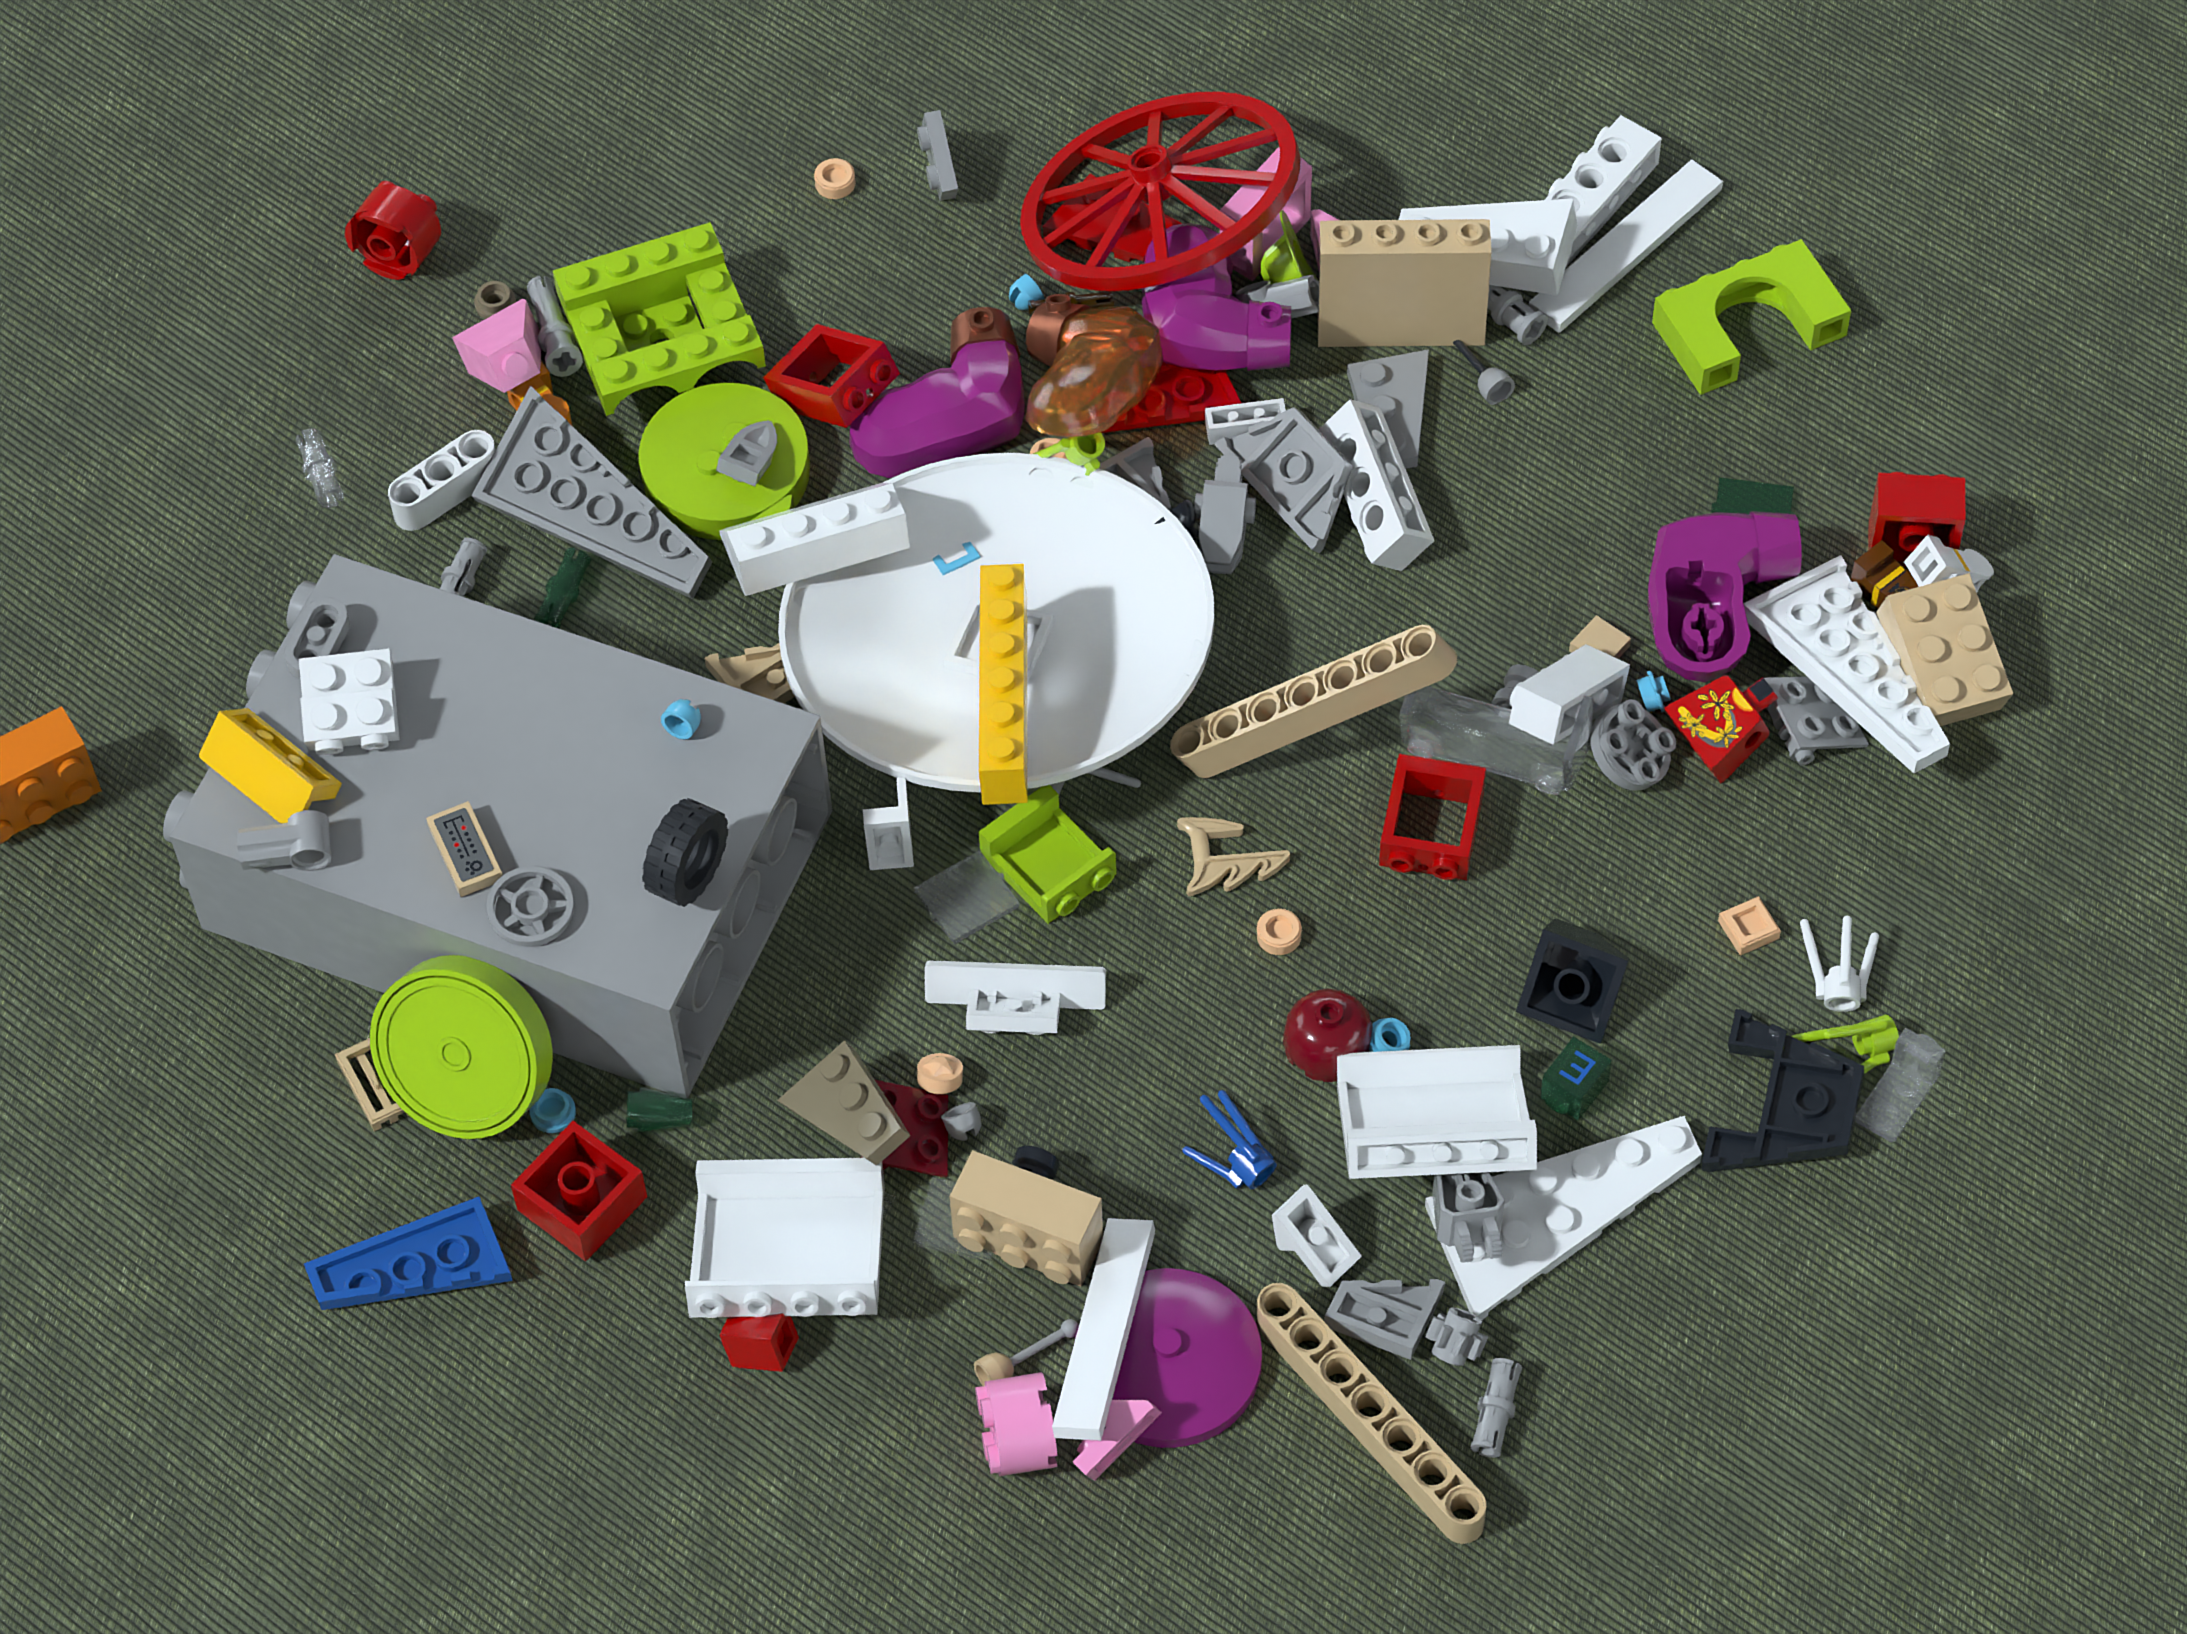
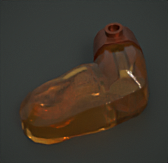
M1065 294L1050 295L1045 299V303L1036 308L1029 320L1026 331L1028 353L1032 359L1050 366V368L1032 387L1025 419L1032 429L1054 436H1088L1105 431L1114 425L1119 416L1137 405L1144 398L1157 378L1163 365L1159 328L1128 306L1091 308L1083 304H1071L1070 296Z

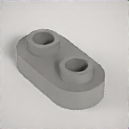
M322 597L312 601L304 609L284 650L288 670L294 677L300 679V658L336 655L350 627L347 609L341 601L331 597ZM327 623L333 624V626L329 628H322V626Z

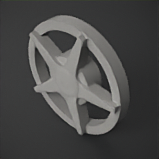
M525 866L505 873L493 884L487 897L486 910L491 927L498 936L507 942L520 946L546 945L560 936L570 924L574 914V899L569 884L558 873L540 866ZM536 877L532 886L521 888L516 893L504 889L505 886L517 879ZM544 878L559 886L566 897V901L548 900L546 893L542 890ZM497 896L510 903L513 914L502 924L498 922L494 914ZM565 911L558 924L545 932L542 922L547 918L548 914ZM519 924L533 926L537 935H518L509 930Z

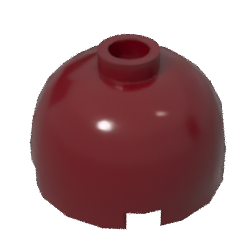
M1327 988L1310 992L1296 1001L1286 1018L1283 1046L1288 1061L1292 1065L1295 1063L1298 1068L1304 1070L1305 1076L1312 1080L1324 1082L1337 1081V1056L1349 1053L1370 1052L1369 1047L1373 1026L1369 1012L1357 998L1342 990Z

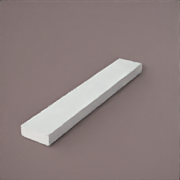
M1690 160L1564 271L1558 295L1538 293L1529 301V307L1535 312H1544L1548 317L1547 325L1560 333L1722 190L1723 181L1694 160Z
M1112 1218L1107 1220L1052 1425L1054 1438L1102 1440L1155 1235L1153 1220Z

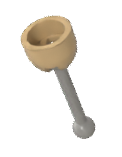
M1072 1319L1065 1320L1061 1325V1329L1010 1358L995 1352L976 1360L973 1365L982 1386H985V1381L1013 1377L1015 1365L1064 1337H1075L1079 1326L1078 1323Z

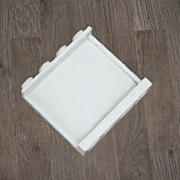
M1520 1045L1361 1052L1337 1056V1093L1349 1179L1537 1170V1128L1535 1120H1530L1520 1073Z
M865 1158L697 1161L698 1203L690 1281H685L689 1318L764 1317L781 1313L784 1316L803 1317L816 1315H877L885 1195L882 1161L877 1166Z

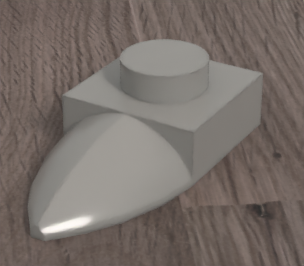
M767 420L741 429L720 455L716 471L730 476L736 481L745 482L755 487L770 466L777 444V434L773 423Z

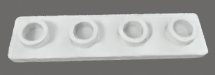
M927 961L925 963V1001L927 1003L968 1005L966 1030H980L985 1033H996L999 1031L1026 1032L1032 1035L1057 1033L1060 1008L1099 1010L1105 1008L1106 969L1104 967Z

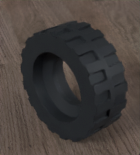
M687 798V800L682 799L678 804H674L667 815L665 814L662 818L660 825L652 836L650 845H648L647 855L642 868L644 869L642 882L645 883V890L678 906L685 907L689 903L692 904L696 901V898L702 895L707 885L712 881L714 873L722 860L729 830L727 829L728 820L725 818V814L691 798Z

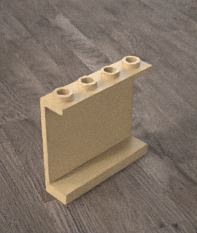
M1490 219L1320 221L1319 312H1317L1318 347L1455 346L1453 342L1456 340L1463 341L1466 346L1485 345L1491 266Z

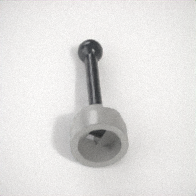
M1456 340L1453 342L1480 374L1477 387L1480 394L1489 404L1495 405L1512 394L1515 382L1504 370L1499 368L1486 369L1463 341Z

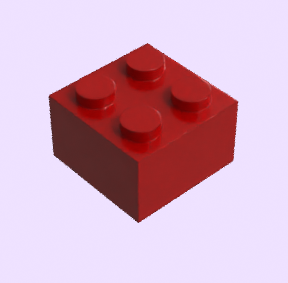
M1878 472L1869 517L1868 550L1882 540L1894 550L1893 558L1904 567H1907L1904 561L1927 535L1938 537L1944 546L1959 550L1966 520L1965 478L1950 477L1944 474L1929 476L1906 474L1903 472Z
M572 1121L511 1184L517 1210L585 1262L648 1197L642 1171L575 1121Z

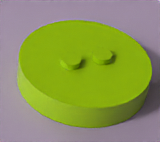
M709 384L676 396L660 408L651 418L644 430L639 446V465L646 497L682 532L704 539L722 540L720 530L751 521L790 494L793 495L795 508L804 495L810 476L808 442L805 429L798 415L785 401L776 395L747 384ZM767 420L773 423L777 434V444L770 466L755 487L745 482L736 481L732 477L716 471L720 455L741 429Z
M461 955L438 956L423 961L411 968L386 990L377 1003L370 1026L371 1054L375 1069L385 1089L399 1107L410 1117L440 1134L461 1139L485 1138L498 1134L511 1127L534 1106L549 1082L552 1071L553 1050L548 1026L539 1007L530 994L513 977L483 961Z

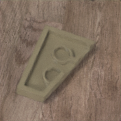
M846 1041L837 1046L777 1100L783 1106L876 1166L911 1136L856 1050Z

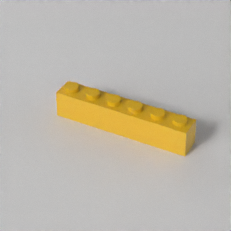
M1024 564L980 565L979 779L983 805L1028 803L1027 589Z

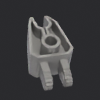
M1225 453V455H1221V458H1218L1214 480H1205L1203 493H1196L1194 509L1196 519H1200L1199 550L1209 573L1232 574L1242 559L1246 524H1254L1256 498L1248 497V483H1242L1241 460H1239V456L1237 457L1236 454Z
M1489 1172L1434 1175L1432 1196L1437 1240L1449 1247L1455 1246L1461 1263L1473 1261V1243L1484 1242L1490 1259L1502 1257V1243L1499 1233L1502 1227L1505 1201Z

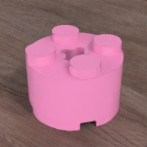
M1042 1372L985 1381V1386L975 1387L979 1415H982L984 1428H990L989 1432L982 1433V1443L985 1459L989 1463L991 1474L999 1473V1476H1006L1057 1467V1461L1054 1457L1057 1456V1447L1052 1429L1053 1417L1050 1404L1043 1400L1042 1391L1047 1390Z

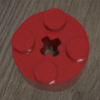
M381 181L345 227L347 245L353 253L358 249L366 258L362 264L374 273L389 279H404L407 274L411 273L412 275L417 271L441 237V225L435 214L437 205L434 200L425 194L417 195L408 189L396 186L390 181Z

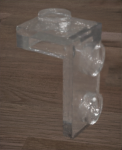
M1905 1028L1896 1041L1890 1066L1858 1111L1855 1119L1856 1123L1889 1142H1895L1939 1078L1946 1050L1940 1047L1931 1037L1925 1034H1916Z

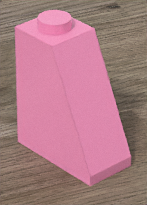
M525 299L517 301L452 337L468 373L503 393L540 373L542 350L538 343L540 330Z

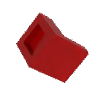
M783 1313L766 1315L764 1317H728L719 1334L729 1362L733 1367L783 1372L799 1338L792 1317L784 1316Z

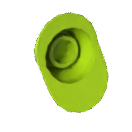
M1281 210L1280 220L1284 234L1263 255L1261 261L1263 280L1276 284L1313 275L1318 281L1314 271L1303 255L1287 214L1284 210Z

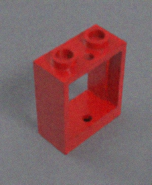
M816 324L763 379L770 392L785 401L796 414L847 428L890 385L900 372L884 342ZM840 362L852 365L830 388L819 385Z
M1399 754L1380 841L1379 866L1389 867L1401 873L1414 871L1432 874L1443 880L1455 878L1467 880L1484 795L1486 768ZM1404 793L1467 803L1460 846L1395 836Z

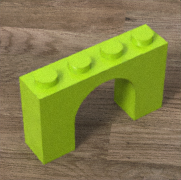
M1802 239L1788 245H1778L1768 253L1753 259L1741 260L1733 267L1715 274H1706L1693 283L1678 289H1668L1660 296L1655 297L1652 324L1700 395L1737 381L1741 355L1717 319L1727 308L1740 303L1757 302L1778 309L1790 320L1810 351L1847 336L1851 309Z

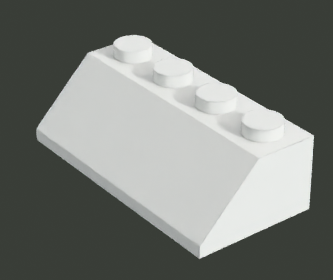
M884 482L720 530V536L745 596L910 548L906 513L893 484Z

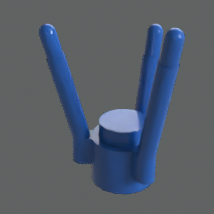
M1224 1090L1218 1092V1097L1243 1136L1207 1095H1202L1200 1102L1237 1145L1228 1158L1232 1167L1229 1169L1189 1146L1183 1148V1153L1226 1178L1236 1189H1239L1244 1183L1252 1190L1259 1187L1274 1172L1277 1163L1273 1160L1274 1157L1263 1147Z

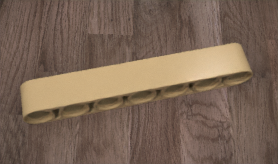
M1429 625L1415 626L1185 724L1174 733L1170 744L1171 752L1198 777L1208 778L1443 680L1454 670L1457 664V654Z
M1272 1283L1264 1287L1257 1299V1326L1263 1337L1447 1538L1460 1544L1471 1543L1477 1540L1483 1532L1486 1515V1500L1482 1492L1292 1287L1283 1283ZM1273 1308H1282L1288 1311V1314L1276 1317L1269 1314L1268 1311ZM1303 1341H1313L1319 1346L1315 1349L1306 1350L1302 1349L1298 1344ZM1334 1374H1343L1350 1379L1344 1383H1335L1328 1378ZM1365 1407H1372L1381 1413L1375 1417H1367L1359 1411ZM1395 1441H1404L1412 1447L1406 1451H1398L1393 1449L1390 1444ZM1426 1475H1436L1443 1482L1438 1485H1429L1423 1482L1421 1478ZM1458 1509H1467L1474 1513L1475 1516L1468 1520H1462L1455 1517L1453 1512Z

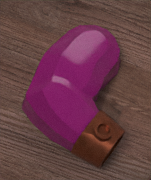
M991 307L972 308L959 314L952 321L950 363L952 367L934 370L912 383L884 390L850 425L849 444L855 460L871 474L892 478L931 463L957 457L984 454L1010 443L1020 433L1024 417V383L1019 362L1021 354L1008 315L1000 309Z

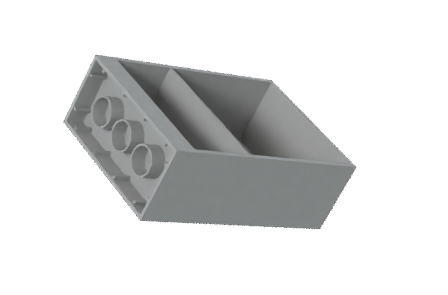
M334 554L317 584L306 580L296 588L287 611V627L289 632L277 652L265 649L255 658L246 683V694L249 701L244 707L253 711L342 783L335 799L313 801L308 809L320 811L329 818L331 862L323 869L315 871L298 870L292 867L291 864L242 870L237 848L236 833H238V829L280 823L205 763L208 771L196 792L192 793L186 790L179 792L168 808L163 825L164 839L172 843L180 865V884L183 888L188 889L201 928L383 993L411 968L431 958L461 955L483 961L509 974L530 994L548 1026L553 1053L687 1100L833 811L820 716ZM318 598H335L341 601L347 609L350 627L337 654L388 648L392 653L400 740L389 741V746L386 748L366 750L362 749L361 745L343 747V752L338 754L319 755L316 754V750L309 751L304 743L300 698H302L301 680L294 677L288 670L284 650L304 609L309 603ZM327 623L323 625L322 628H329L333 626V624ZM679 699H688L691 701L689 705L700 709L701 721L699 727L689 739H679L672 736L664 729L661 723V716L672 702ZM691 798L724 813L725 818L728 820L727 829L729 830L726 848L712 881L707 885L702 895L696 898V901L683 907L645 890V883L642 882L644 870L642 868L647 855L648 845H650L652 836L664 815H667L670 808L674 804H678L680 800ZM469 801L501 869L502 875L520 867L540 866L553 870L562 876L569 884L574 899V914L566 930L560 936L548 942V944L537 946L515 945L498 936L489 923L486 910L487 897L493 885L460 897L426 821L427 817ZM536 877L517 879L505 886L504 889L516 893L521 888L532 886ZM544 878L542 890L546 893L548 900L566 901V897L559 886ZM497 896L494 914L500 924L513 913L511 904ZM565 911L548 914L547 918L542 922L545 932L558 924ZM519 924L509 930L518 935H537L533 926Z

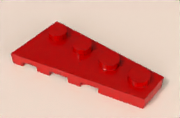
M1089 174V175L1084 179V181L1091 180V179L1098 178V177H1096V176H1094V175H1092V174ZM1115 187L1066 200L1042 226L1043 237L1049 235ZM1127 197L1067 239L1075 241V246L1092 251L1093 247H1097ZM1141 201L1111 251L1114 253V258L1130 262L1131 259L1143 261L1147 248L1153 240L1149 205ZM1164 214L1166 229L1173 225L1182 224Z
M1161 360L1142 366L1138 373L1131 371V377L1129 378L1114 375L1056 395V406L1070 435L1080 427L1091 426L1092 424H1097L1099 431L1104 433L1204 421L1205 408L1241 404L1225 370L1186 369L1166 364Z

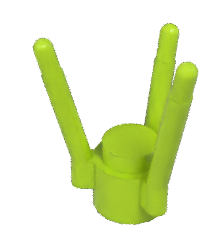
M1092 424L1091 426L1080 427L1068 438H1063L1058 443L1033 454H1038L1042 458H1048L1059 452H1065L1067 459L1073 464L1084 466L1086 469L1085 475L1089 476L1090 473L1100 467L1097 457L1104 451L1105 439L1099 431V426Z
M1886 1014L1853 1025L1809 1031L1791 1036L1802 1042L1852 1036L1857 1052L1860 1055L1867 1054L1870 1056L1868 1060L1861 1064L1864 1066V1074L1876 1066L1889 1063L1888 1052L1896 1050L1900 1044L1896 1025L1892 1018Z

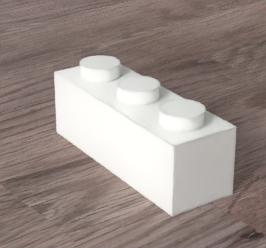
M1284 399L1205 408V425L1209 445L1214 444L1220 438L1227 437L1231 439L1248 432L1249 426L1260 421L1274 419L1277 414L1286 411Z

